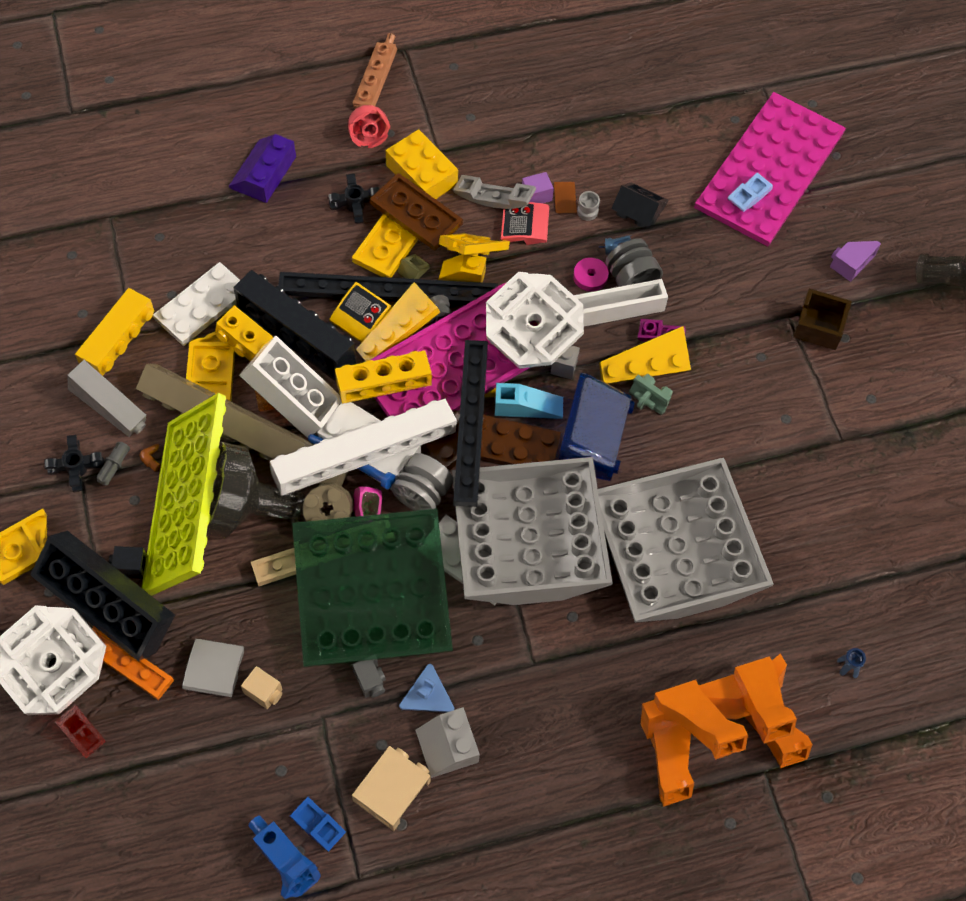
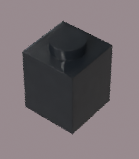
M114 546V552L110 554L108 562L128 578L143 579L147 554L144 547Z

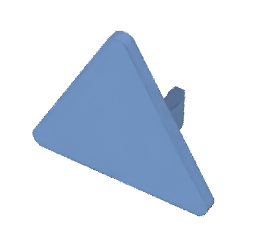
M428 664L400 703V709L446 713L454 710V706L432 664Z

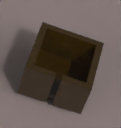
M809 288L803 301L793 338L836 350L844 332L852 301Z

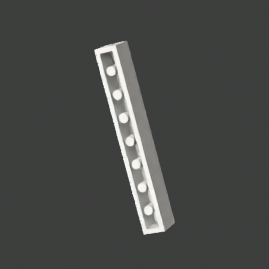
M446 399L431 401L420 408H411L403 414L389 416L383 421L367 424L355 431L344 432L341 436L333 439H324L316 445L302 447L288 455H279L270 461L271 474L281 496L453 434L456 432L457 420Z

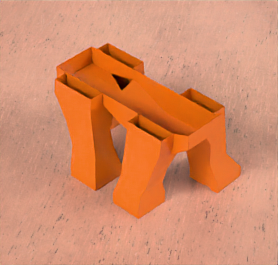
M781 653L773 660L769 656L737 666L733 675L702 685H698L697 681L693 680L655 693L654 700L642 704L641 726L647 739H651L655 749L659 796L663 807L692 797L694 781L688 770L691 734L712 751L715 760L746 750L748 734L744 726L727 719L736 720L745 717L760 735L763 743H767L780 768L808 759L812 743L806 734L795 728L797 718L794 712L783 703L780 689L783 685L787 664Z

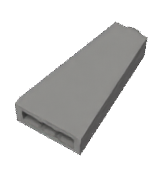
M83 360L67 375L68 390L128 437L133 433L139 434L146 426V414L87 361Z

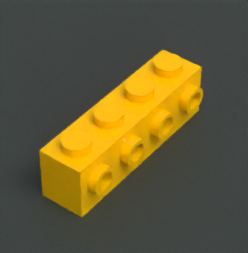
M128 288L75 353L78 363L80 364L83 360L87 361L102 376L110 371L114 361L126 351L129 342L138 336L141 327L152 318L154 308L151 299Z
M235 305L216 323L215 333L222 342L230 344L239 356L246 357L249 361L273 338L272 335Z

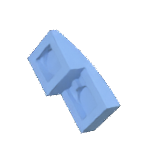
M757 172L746 184L742 183L728 196V200L744 212L773 189V185Z

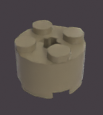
M323 483L315 487L305 497L303 503V515L306 522L315 531L323 533L334 532L342 528L353 512V499L349 491L336 483ZM326 502H328V505L332 504L333 506L330 513L323 508Z

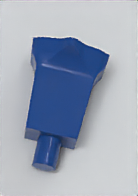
M261 816L251 820L248 826L256 835L253 838L254 842L281 875V896L284 899L299 897L318 882L321 874L317 870L316 865L299 852L274 821L268 825Z

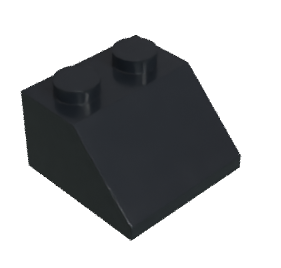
M630 182L621 185L611 209L617 211V216L624 219L629 217L635 220L634 223L636 225L646 228L655 224L669 200Z

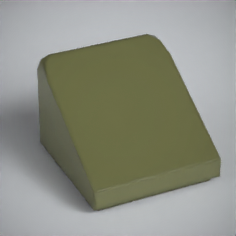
M413 254L401 260L398 273L407 279H419L430 268V264L416 254Z

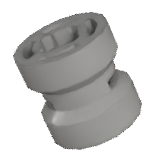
M585 191L580 195L577 214L581 219L591 221L597 217L600 204L598 194L592 191Z

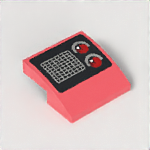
M529 202L524 207L503 209L501 240H508L510 242L524 240L526 245L546 243L549 205Z

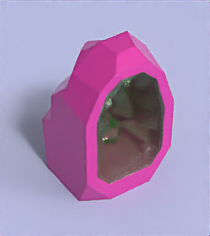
M371 487L356 488L353 495V511L360 525H369L376 521L381 513L382 491Z

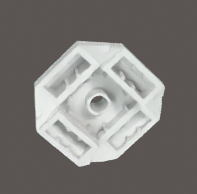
M518 272L486 302V337L518 368L552 365L584 334L583 304L551 275ZM534 320L540 322L538 326H532L529 323Z
M35 605L0 636V684L25 714H60L99 679L106 645L75 609ZM56 657L55 665L49 668V662Z

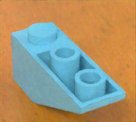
M496 383L495 416L563 419V397L521 384Z

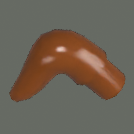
M158 443L143 449L139 455L142 463L155 472L161 467V464L152 457L159 449Z

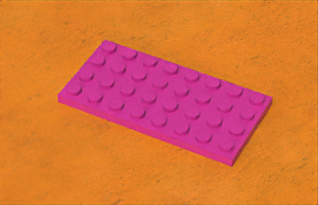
M773 92L700 195L694 208L768 247L844 134L846 128ZM758 172L773 185V189L755 205L743 212L728 200V196L742 183L746 184Z
M506 283L371 359L375 361L389 356L405 355L412 351H426L432 372V385L374 397L388 417L397 416L411 408L417 409L431 401L446 399L452 412L460 410L465 340L488 341L485 394L495 389L496 383H505L528 369L518 368L486 337V302ZM535 320L529 323L532 326H538Z

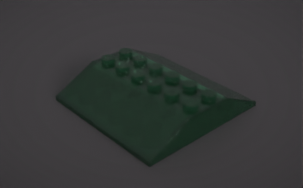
M437 509L292 523L304 667L453 652Z

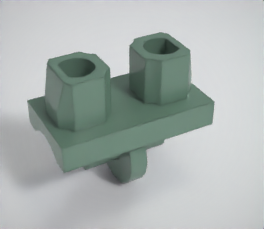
M649 374L643 377L637 375L629 390V393L639 400L637 408L641 410L647 406L662 415L669 404L673 391L666 386L661 389L654 386L656 381Z

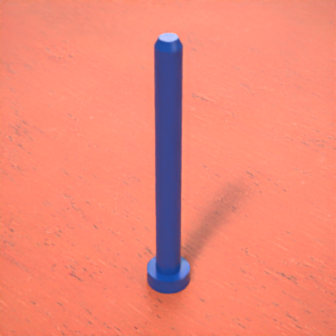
M316 434L308 436L309 442L314 445L324 440ZM369 464L357 468L380 481L381 487L385 489H390L395 482L396 476L390 472L385 474Z

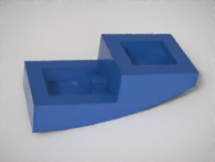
M309 797L289 816L327 852L346 833L331 816L320 809Z

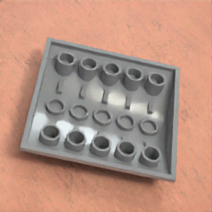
M593 457L480 468L478 507L456 506L465 599L521 605L562 601L612 585ZM452 470L453 485H454V486H455V473H456V470Z
M724 457L598 489L605 538L635 622L686 617L723 607L774 585Z

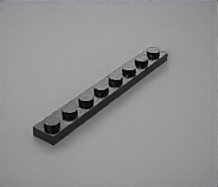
M465 340L454 506L478 507L488 341Z

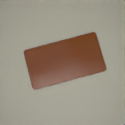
M554 182L556 213H576L575 182Z

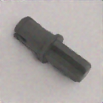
M117 442L109 457L104 459L105 464L97 475L98 483L104 486L108 485L115 472L121 469V463L130 451V447L127 444Z

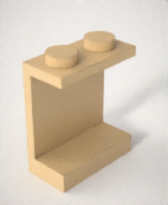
M389 746L352 794V799L361 808L392 831H395L400 824V817L423 786L430 784L431 776L428 774L430 771L424 765L418 762L415 765L408 760V754L402 749L397 748L395 750Z

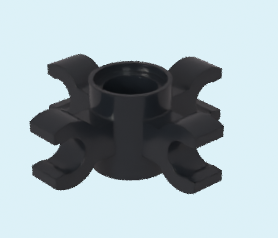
M355 173L346 174L348 187L345 189V194H329L330 209L336 210L346 206L349 211L353 212L355 224L363 223L362 210L365 207V203L370 202V198L380 189L379 187H372L364 191L360 185L356 184Z
M77 435L67 436L68 450L63 453L62 458L45 459L44 465L49 475L67 471L70 475L69 485L72 487V491L78 492L82 491L81 476L87 472V469L90 467L102 468L105 463L102 452H93L90 455L83 456L80 451V441L77 440ZM74 461H79L76 465H71Z

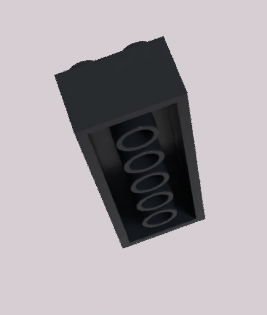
M250 270L233 287L238 309L274 337L277 336L291 350L335 382L336 368L356 364L354 342L348 335H342L331 323L322 321L313 310H307L299 300L286 295L281 287L269 283L264 275Z
M68 530L48 537L31 572L33 578L68 606L75 609L83 618L137 661L156 654L175 617L173 612Z

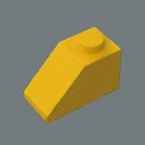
M461 254L443 261L439 280L483 283L486 272V257Z

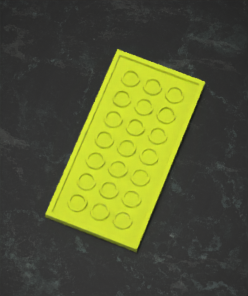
M220 393L213 395L168 422L141 587L151 596L201 574L204 567L203 555L204 548L207 545V526L211 519L209 512L214 497L212 491L214 480L217 476L216 463L220 454L219 442L223 433L222 421L226 412V396Z

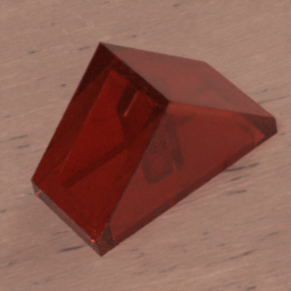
M76 705L55 721L85 758L106 742Z

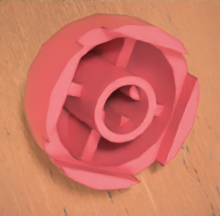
M363 105L351 113L348 119V131L352 141L357 146L368 145V148H374L381 145L388 137L387 133L390 129V123L386 114L379 107Z

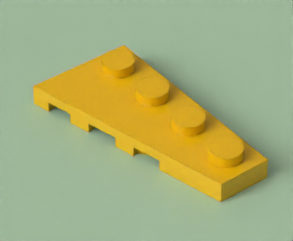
M414 282L359 345L356 351L364 361L373 359L406 340L440 313L438 307Z
M684 326L599 362L602 384L634 380L637 375L643 377L649 374L653 377L690 371L691 367Z

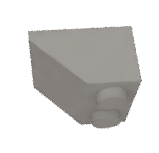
M464 707L438 715L415 730L431 778L479 763L480 754Z

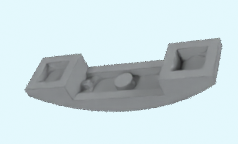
M461 175L453 189L455 194L469 201L501 209H514L528 205L536 191L535 186L516 183L514 188L483 184L480 177Z

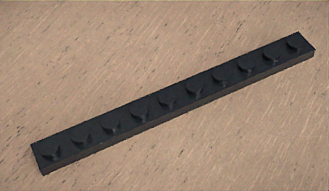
M280 272L278 286L288 296L343 298L354 283L357 282L384 301H398L415 282L429 299L436 295H444L448 297L449 303L454 305H467L498 287V283Z

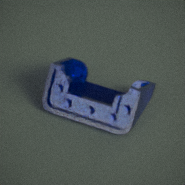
M580 373L560 449L559 460L593 457L596 478L611 481L613 473L618 474L621 462L616 459L627 414L632 415L635 401H631L632 396L590 374Z

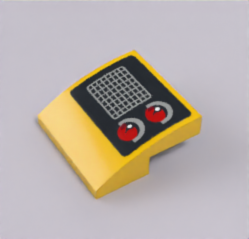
M355 282L329 320L362 343L390 311L391 305Z

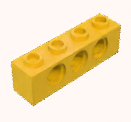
M412 351L405 355L389 356L375 361L368 360L360 364L344 365L335 369L336 382L342 404L432 385V372L426 351Z

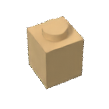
M257 666L241 685L245 695L266 709L271 704L275 705L282 696L281 683Z

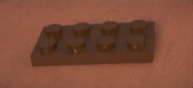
M397 173L370 198L372 206L434 251L441 246L439 244L440 235L453 234L463 225L461 217L400 173Z
M483 415L486 421L483 422L482 441L484 443L481 446L482 461L499 465L555 461L561 432Z

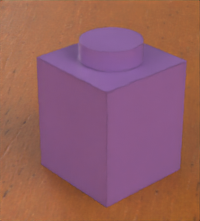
M546 172L522 178V184L536 187V191L529 202L546 203L552 201L554 188Z

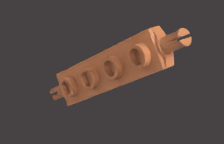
M389 33L384 43H376L354 98V109L363 105L376 106L397 52L396 44H393L396 38L394 34L391 33L390 35Z

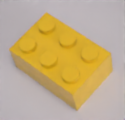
M419 129L386 150V166L395 175L400 173L434 199L454 188L458 182V169Z

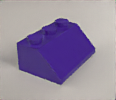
M277 134L259 139L229 184V188L267 203L296 158L294 141Z

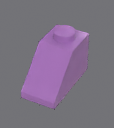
M878 241L847 242L842 248L838 247L832 254L831 258H833L830 268L851 282L876 256L881 243Z

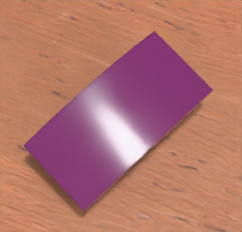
M641 319L638 340L647 342L682 326L663 325V320Z

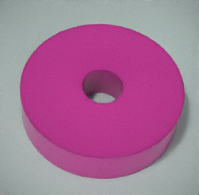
M585 258L579 261L574 268V282L582 290L589 292L598 291L606 285L609 271L606 264L601 260Z

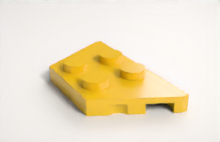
M461 233L440 235L439 244L447 247V250L478 256V253L489 255L492 251L509 250L510 241H493L489 237Z
M215 332L208 334L204 338L190 341L186 379L215 394L225 395L226 399L231 401L235 361L233 347L227 342H222Z
M44 509L0 532L1 584L5 585L34 568L47 541V515Z

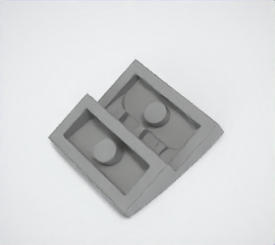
M195 639L182 688L232 697L238 679V669L244 655V646Z

